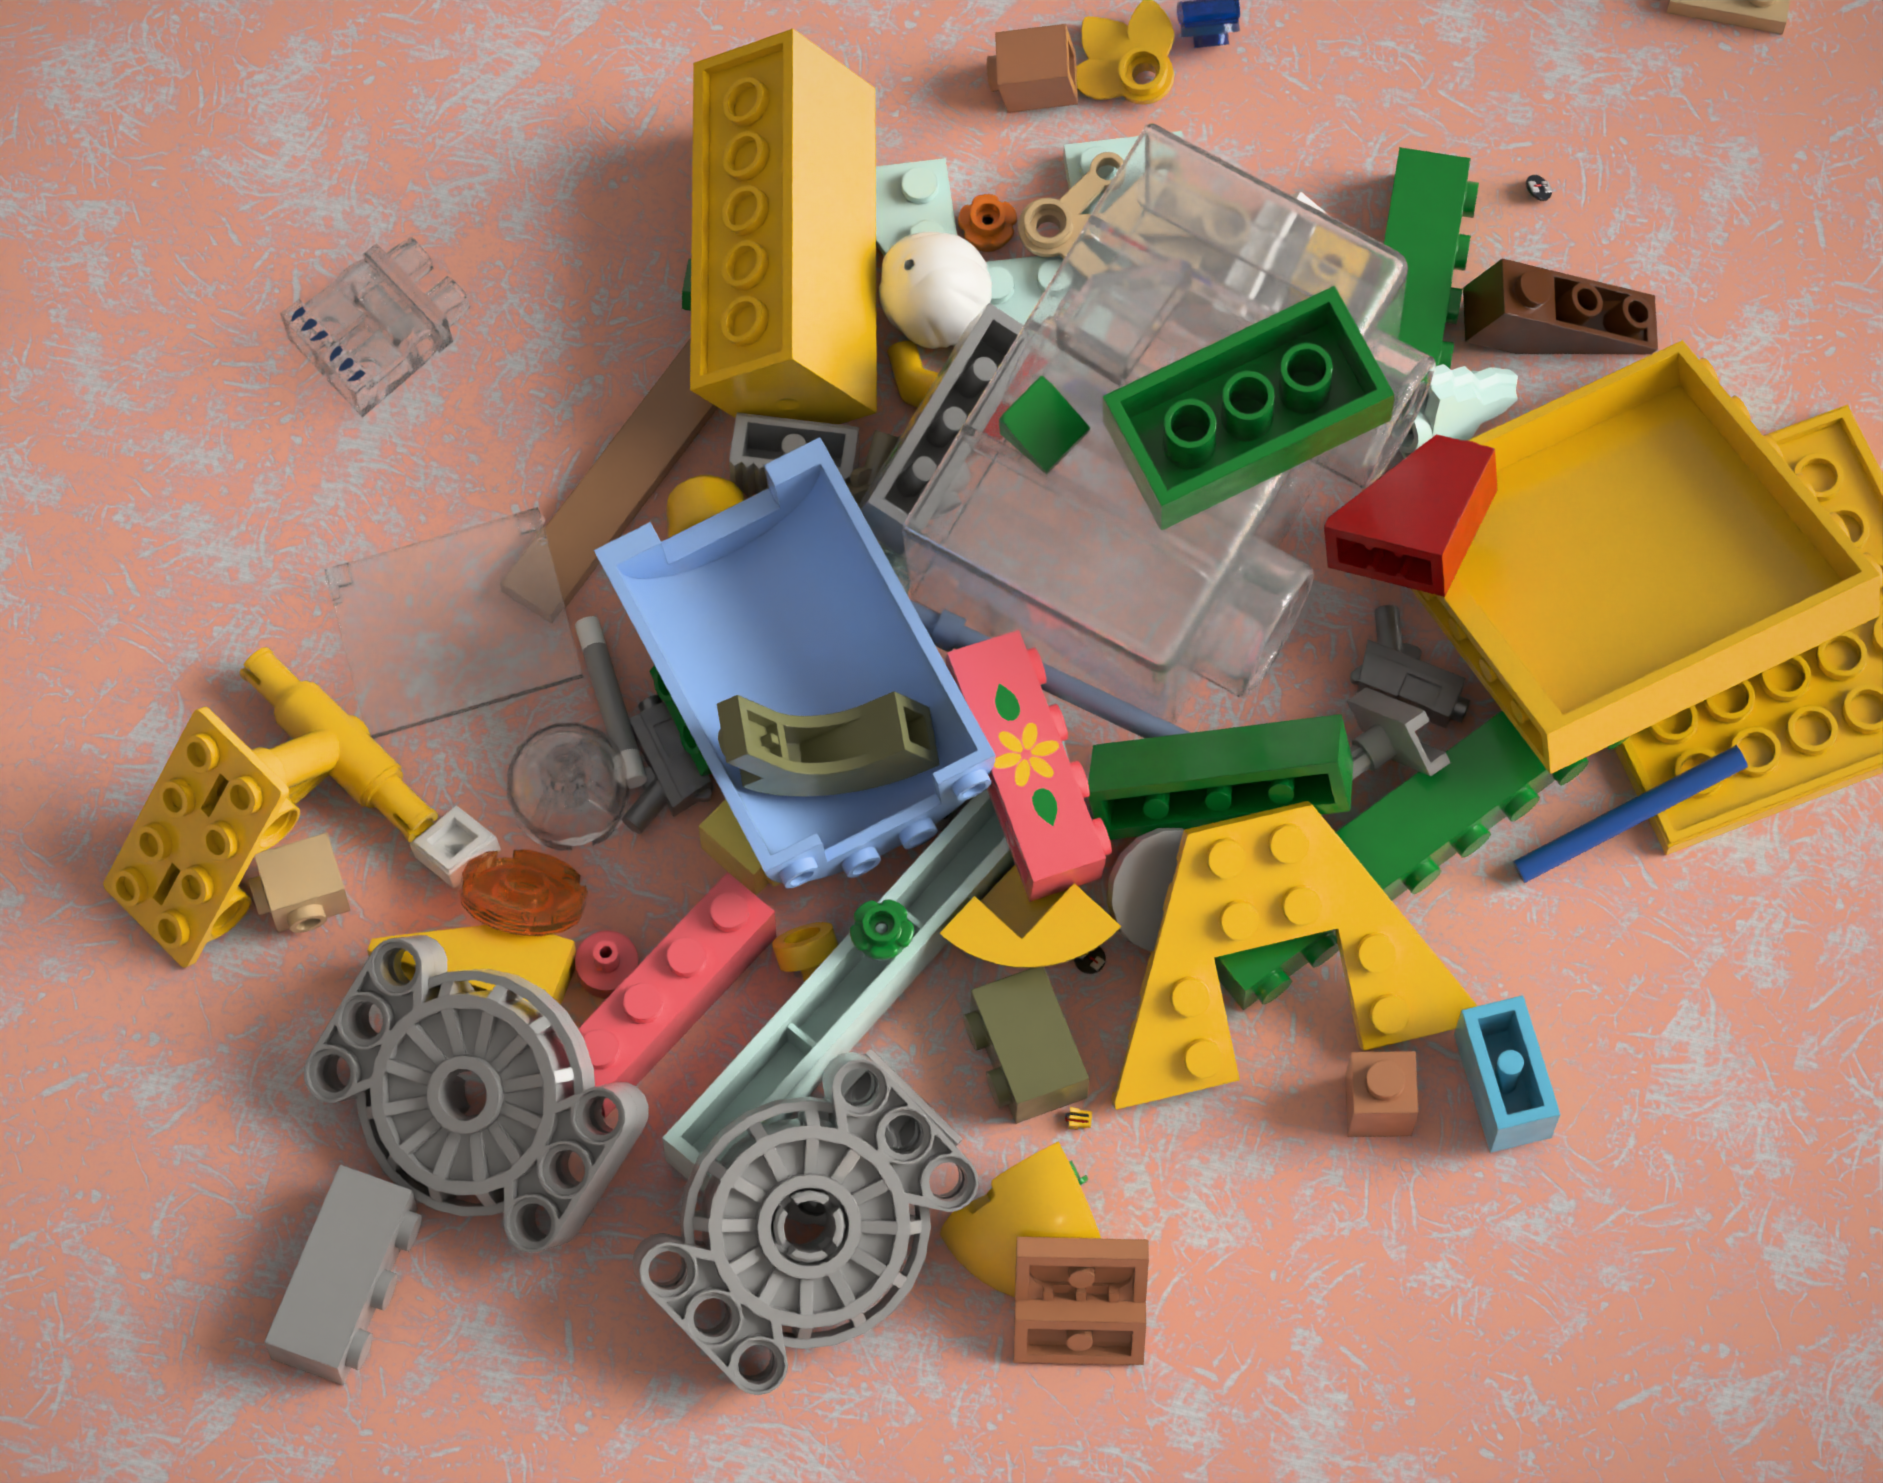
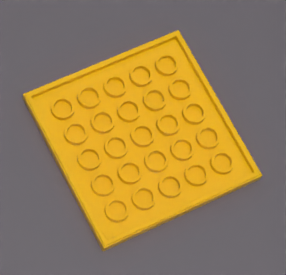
M1848 404L1768 433L1779 445L1787 465L1795 474L1802 473L1808 478L1819 503L1829 514L1835 512L1840 516L1847 527L1851 541L1862 554L1870 553L1878 562L1883 573V472ZM1883 586L1880 587V616L1631 735L1614 748L1637 796L1735 745L1739 747L1747 762V768L1648 819L1665 855L1883 773Z

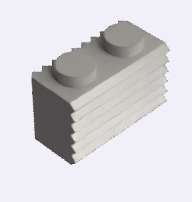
M737 412L729 457L730 481L750 498L754 494L769 488L764 469L765 464L820 437L847 484L851 482V473L859 465V427Z

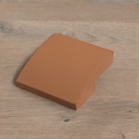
M1017 1237L1013 1363L1144 1365L1149 1241L1147 1239Z

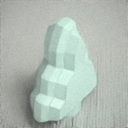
M1444 364L1430 369L1422 368L1409 372L1404 383L1401 403L1393 406L1391 421L1386 423L1388 435L1393 444L1400 450L1403 459L1436 434L1459 440H1469L1482 423L1503 414L1518 400L1516 394L1518 375L1510 369L1492 367L1481 371H1470L1465 366L1450 370Z

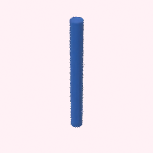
M1735 745L1514 860L1513 864L1522 881L1526 883L1748 767L1747 762L1739 747Z

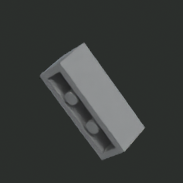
M341 1164L339 1165L264 1341L272 1360L343 1386L351 1368L356 1370L362 1368L373 1339V1334L367 1331L376 1308L383 1311L387 1308L397 1284L398 1275L391 1272L401 1249L408 1252L411 1250L421 1227L422 1215L416 1213L418 1208L412 1190Z

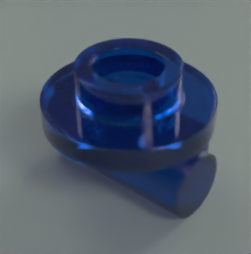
M1189 0L1177 3V18L1181 25V37L1193 36L1194 48L1228 45V33L1240 31L1239 0Z

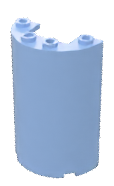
M820 437L765 464L764 469L768 481V489L662 542L651 522L594 550L766 876L772 881L783 883L785 888L788 889L843 871L848 878L858 877L876 867L881 861V855L900 845H903L905 849H911L929 841L938 832L935 826L936 823L953 812L963 802L979 795L991 785L989 774L993 769L996 757ZM895 691L929 707L940 765L898 782L844 794L804 797L780 796L752 791L742 787L739 768L726 763V758L721 751L718 741V732L721 728L717 703L739 695L779 713L795 716H816L849 710Z

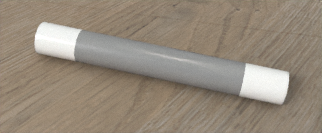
M595 616L584 617L575 623V628L623 787L628 789L637 788L647 782V776L599 619Z

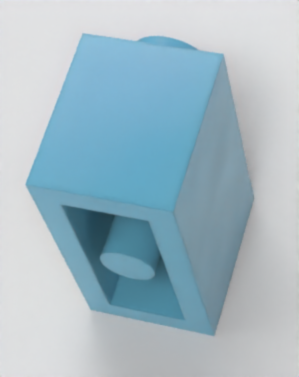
M1524 996L1461 1010L1454 1037L1490 1153L1552 1138L1561 1114Z

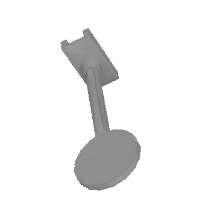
M1367 687L1347 700L1362 731V734L1352 740V746L1350 747L1354 763L1352 780L1368 769L1375 771L1389 760L1429 776L1434 775L1451 763L1446 752L1419 741L1415 731L1430 721L1424 710ZM1157 828L1137 837L1119 854L1108 879L1107 905L1111 917L1121 925L1120 933L1128 942L1150 952L1154 951L1164 914L1162 908L1168 886L1173 881L1176 870V857L1184 831L1182 828Z

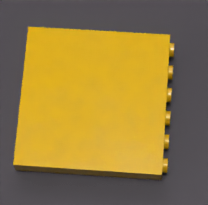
M1681 340L1469 439V441L1495 448L1498 490L1446 596L1443 597L1411 589L1548 772L1552 774L1880 616V587L1883 586V573L1876 559L1868 552L1862 554L1851 541L1847 527L1840 516L1835 512L1829 514L1819 503L1808 478L1802 473L1795 474L1787 465L1775 439L1769 434L1762 435L1751 422L1749 412L1743 401L1736 395L1730 397L1719 384L1717 374L1711 363L1706 358L1698 359L1687 344Z

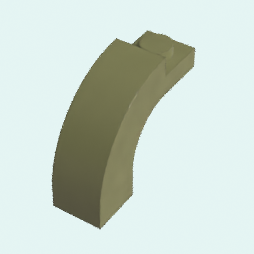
M895 691L849 710L816 716H795L779 713L739 695L717 703L721 728L718 732V741L721 751L726 758V763L739 768L742 787L752 791L780 796L804 797L844 794L898 782L940 765L929 707Z

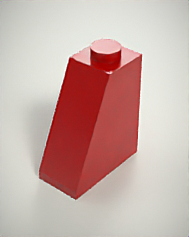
M1438 434L1433 436L1328 517L1324 525L1328 568L1445 597L1498 490L1495 448L1480 445L1469 440H1459Z

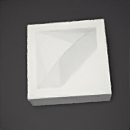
M457 805L410 843L414 857L454 889L501 851L497 837Z

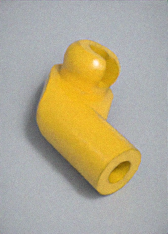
M912 341L898 342L890 346L887 353L899 395L905 403L918 408L939 373L923 368L916 344Z

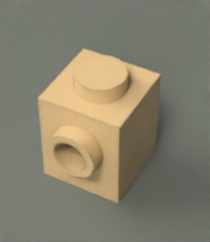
M327 832L255 854L254 857L260 876L248 879L258 914L263 915L271 912L278 933L288 929L295 933L311 931L322 926L328 917L351 911Z

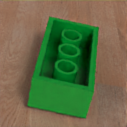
M1334 285L1104 395L1103 423L1157 525L1162 531L1391 421L1395 394Z

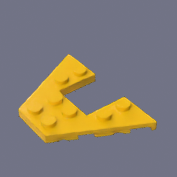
M1309 801L1185 829L1176 857L1177 866L1173 881L1168 886L1162 908L1164 914L1154 951L1150 953L1139 993L1141 999L1137 1014L1130 1026L1128 1034L1129 1043L1116 1091L1112 1093V1105L1118 1110L1240 1080L1214 957L1335 929L1358 1044L1363 1051L1456 1029L1461 1010L1477 1007L1478 1005Z

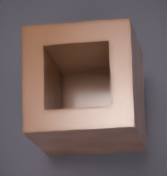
M1066 24L995 32L996 55L987 56V76L991 92L1000 91L1008 113L1078 105L1076 51Z
M1416 1051L1351 1052L1345 1074L1348 1137L1412 1136L1419 1113Z

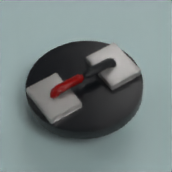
M1531 175L1526 180L1527 190L1533 198L1547 201L1551 197L1553 190L1549 182L1538 175Z
M1098 946L1087 954L1074 959V962L1081 972L1094 974L1104 967L1106 955L1103 949Z

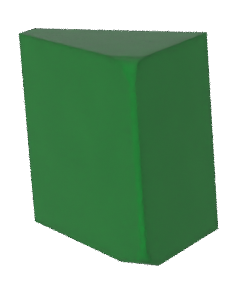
M1042 375L999 419L1000 435L1046 475L1090 431V426L1056 387Z

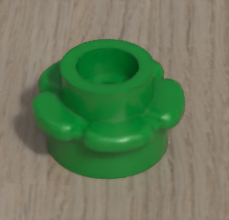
M885 899L882 903L870 900L860 905L854 913L855 924L850 928V937L854 946L866 956L875 960H888L897 956L904 948L909 946L914 934L913 924L906 918L908 914L906 908L899 902L891 899ZM882 923L888 927V930L885 933H878L875 929L876 926Z

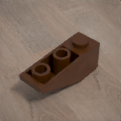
M1503 258L1463 287L1465 342L1514 354H1653L1658 350L1655 295Z

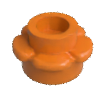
M978 195L973 198L972 204L964 205L959 212L958 226L964 230L965 240L970 242L979 251L993 252L999 250L1014 236L1013 225L1017 223L1016 211L1009 202H1000L996 195ZM985 217H990L993 219V223L986 225L982 220Z

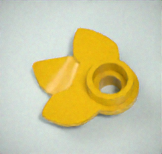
M1143 0L1136 7L1128 25L1123 22L1093 16L1085 17L1082 20V45L1088 60L1076 66L1078 91L1087 97L1097 100H1107L1123 96L1126 100L1141 105L1155 103L1167 95L1174 82V70L1168 54L1174 42L1175 34L1169 17L1159 4L1153 0ZM1143 71H1150L1155 74V78L1149 83L1138 84L1135 82L1136 76Z

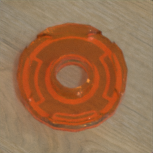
M530 849L514 850L512 858H497L498 851H488L470 860L462 872L459 888L461 905L474 919L496 930L527 936H546L562 933L577 925L585 912L588 891L586 885L584 887V885L581 886L579 884L581 875L570 864L549 854Z

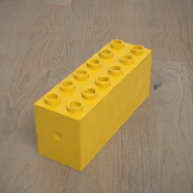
M792 28L693 63L690 390L736 418L738 412L839 425L877 413L875 88Z

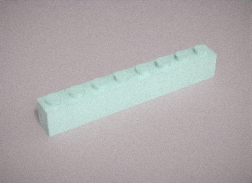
M987 789L970 800L877 902L882 903L885 899H891L899 902L906 908L908 913L906 918L912 922L914 927L913 938L909 946L904 948L894 958L875 960L866 956L854 946L849 933L664 1135L662 1139L665 1161L685 1178H689L698 1156L715 1135L744 1112L774 1100L809 1097L822 1082L824 1071L830 1061L840 1054L848 1053L949 942L940 932L974 896L981 901L1015 865ZM881 923L875 929L878 933H885L888 927ZM794 1112L782 1113L760 1123L762 1126L778 1120H786ZM747 1130L729 1142L716 1160L720 1161L735 1143L748 1135ZM708 1172L700 1188L703 1193L711 1178V1174Z

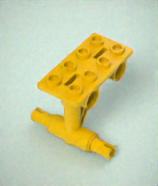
M268 647L257 650L244 662L245 668L240 669V677L248 681L275 708L274 717L276 723L292 740L270 749L262 747L250 749L208 707L194 710L103 882L104 889L183 968L195 964L207 942L226 934L245 916L251 905V897L239 886V883L255 854L276 845L292 830L300 816V809L296 804L329 775L361 806H366L369 809L376 807L404 834V838L409 842H412L434 824L433 821L438 818V813L433 808H430L402 781L403 772L401 771V765L371 737L364 722L354 715L347 714L315 682L308 680L300 681Z

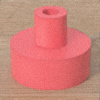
M599 931L588 936L578 947L575 956L576 973L581 986L591 995L607 999L639 965L638 952L633 942L625 935L615 931Z

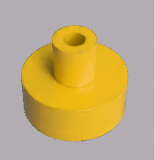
M815 922L793 928L779 935L772 942L780 970L785 972L801 971L804 982L839 945L833 926L828 922Z

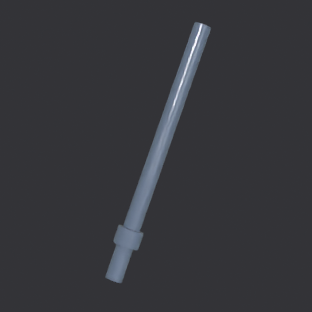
M910 600L935 646L946 652L952 651L953 648L959 649L991 639L965 626L967 619L946 609L940 614ZM1043 663L1046 673V683L1040 685L1043 691L1138 736L1152 738L1191 733Z

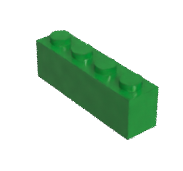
M1399 147L1367 344L1393 392H1403L1404 383L1409 372L1422 368L1430 369L1442 364L1446 365L1449 369L1451 367L1454 342L1443 341L1445 323L1457 325L1463 289L1451 287L1454 270L1465 271L1471 235L1459 234L1462 217H1474L1479 182L1467 181L1471 158Z
M1342 714L1093 745L1088 779L1090 796L1088 799L1094 819H1102L1110 840L1139 837L1157 828H1182L1185 830L1309 801L1321 815L1348 812L1351 807L1354 763Z

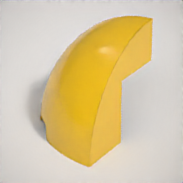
M1014 865L981 901L974 896L940 934L954 946L981 960L1014 968H1038L1065 963L1087 954L1112 937L1121 928V925L1075 883L1068 890L1029 902L1017 867Z
M1059 1141L1027 1157L992 1179V1189L986 1195L971 1201L970 1204L961 1210L953 1211L944 1222L940 1231V1236L948 1249L972 1275L997 1291L1014 1298L1017 1237L1102 1239L1082 1188Z

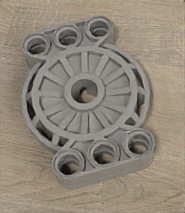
M427 935L391 938L381 942L372 951L309 1054L304 1066L305 1084L315 1098L329 1103L357 1098L358 1117L367 1145L383 1172L396 1185L412 1190L417 1201L434 1210L462 1217L488 1216L504 1212V1230L506 1235L516 1248L524 1252H540L570 1242L579 1233L645 1128L649 1117V1105L645 1095L638 1087L628 1082H614L595 1086L594 1068L582 1034L568 1012L544 989L518 975L492 969L448 972L447 956L444 948L437 940ZM406 950L413 956L416 964V971L411 981L404 975L401 968V959ZM477 980L496 986L493 990L475 991L469 981ZM373 1004L380 1009L383 1016V1025L379 1033L374 1031L369 1022V1011ZM340 1057L347 1062L350 1069V1079L347 1086L343 1085L337 1075V1063ZM467 1071L476 1073L482 1079L486 1088L487 1101L480 1114L471 1116L464 1115L470 1108L465 1096L466 1081L457 1076L459 1073ZM606 1098L610 1099L618 1110V1122L614 1129L610 1128L602 1117V1104ZM572 1152L577 1153L582 1158L585 1166V1174L581 1182L574 1179L568 1168V1160ZM458 1195H476L481 1203L475 1204L455 1198ZM538 1205L543 1206L550 1215L551 1229L548 1235L542 1233L537 1227L535 1212Z
M855 1052L844 1053L830 1061L824 1071L822 1080L825 1099L799 1097L774 1100L744 1112L721 1129L698 1156L685 1185L679 1218L681 1237L665 1233L650 1235L641 1241L634 1252L632 1260L634 1274L647 1293L728 1378L746 1393L754 1395L767 1394L780 1386L786 1377L788 1369L785 1347L808 1349L837 1345L865 1334L891 1315L913 1288L926 1259L931 1229L929 1208L945 1212L958 1211L970 1204L977 1193L979 1184L977 1171L968 1158L881 1066L864 1054ZM853 1069H867L871 1075L872 1082L869 1092L860 1100H845L841 1094L842 1079ZM818 1111L827 1112L829 1121L819 1120ZM799 1112L798 1118L778 1120L762 1126L760 1123L782 1113ZM898 1116H911L915 1123V1133L912 1140L903 1147H889L885 1138L888 1124ZM747 1130L748 1135L735 1143L720 1161L716 1160L729 1142ZM942 1163H955L959 1171L956 1186L945 1194L932 1193L929 1180L933 1170ZM708 1172L711 1174V1178L704 1191L702 1209L695 1211L698 1192ZM793 1200L797 1204L807 1201L819 1202L825 1208L827 1218L825 1227L819 1237L811 1242L797 1244L789 1242L785 1237L784 1223L788 1213L784 1208ZM909 1204L915 1206V1215L909 1214ZM694 1230L702 1231L703 1241L695 1240ZM914 1234L911 1253L902 1272H900L899 1270L907 1255L909 1237ZM666 1251L678 1253L681 1256L682 1265L680 1272L674 1279L663 1283L650 1279L648 1270L651 1261L656 1255ZM892 1284V1288L888 1291L884 1298L878 1304H876L874 1307H872L870 1310L863 1314V1311L875 1302H877ZM712 1298L724 1301L726 1313L719 1325L710 1329H702L695 1326L693 1317L700 1303ZM845 1320L850 1321L829 1331L812 1333L813 1328L833 1326ZM782 1325L792 1327V1333L782 1332ZM756 1345L769 1348L770 1360L764 1371L751 1376L739 1372V1359L746 1349Z

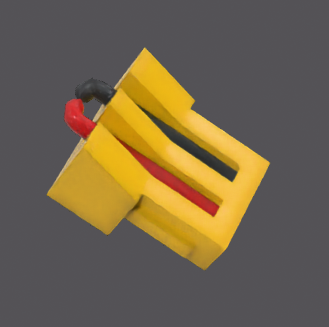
M1070 1107V1113L1065 1114V1121L1069 1122L1068 1129L1091 1128L1092 1111Z

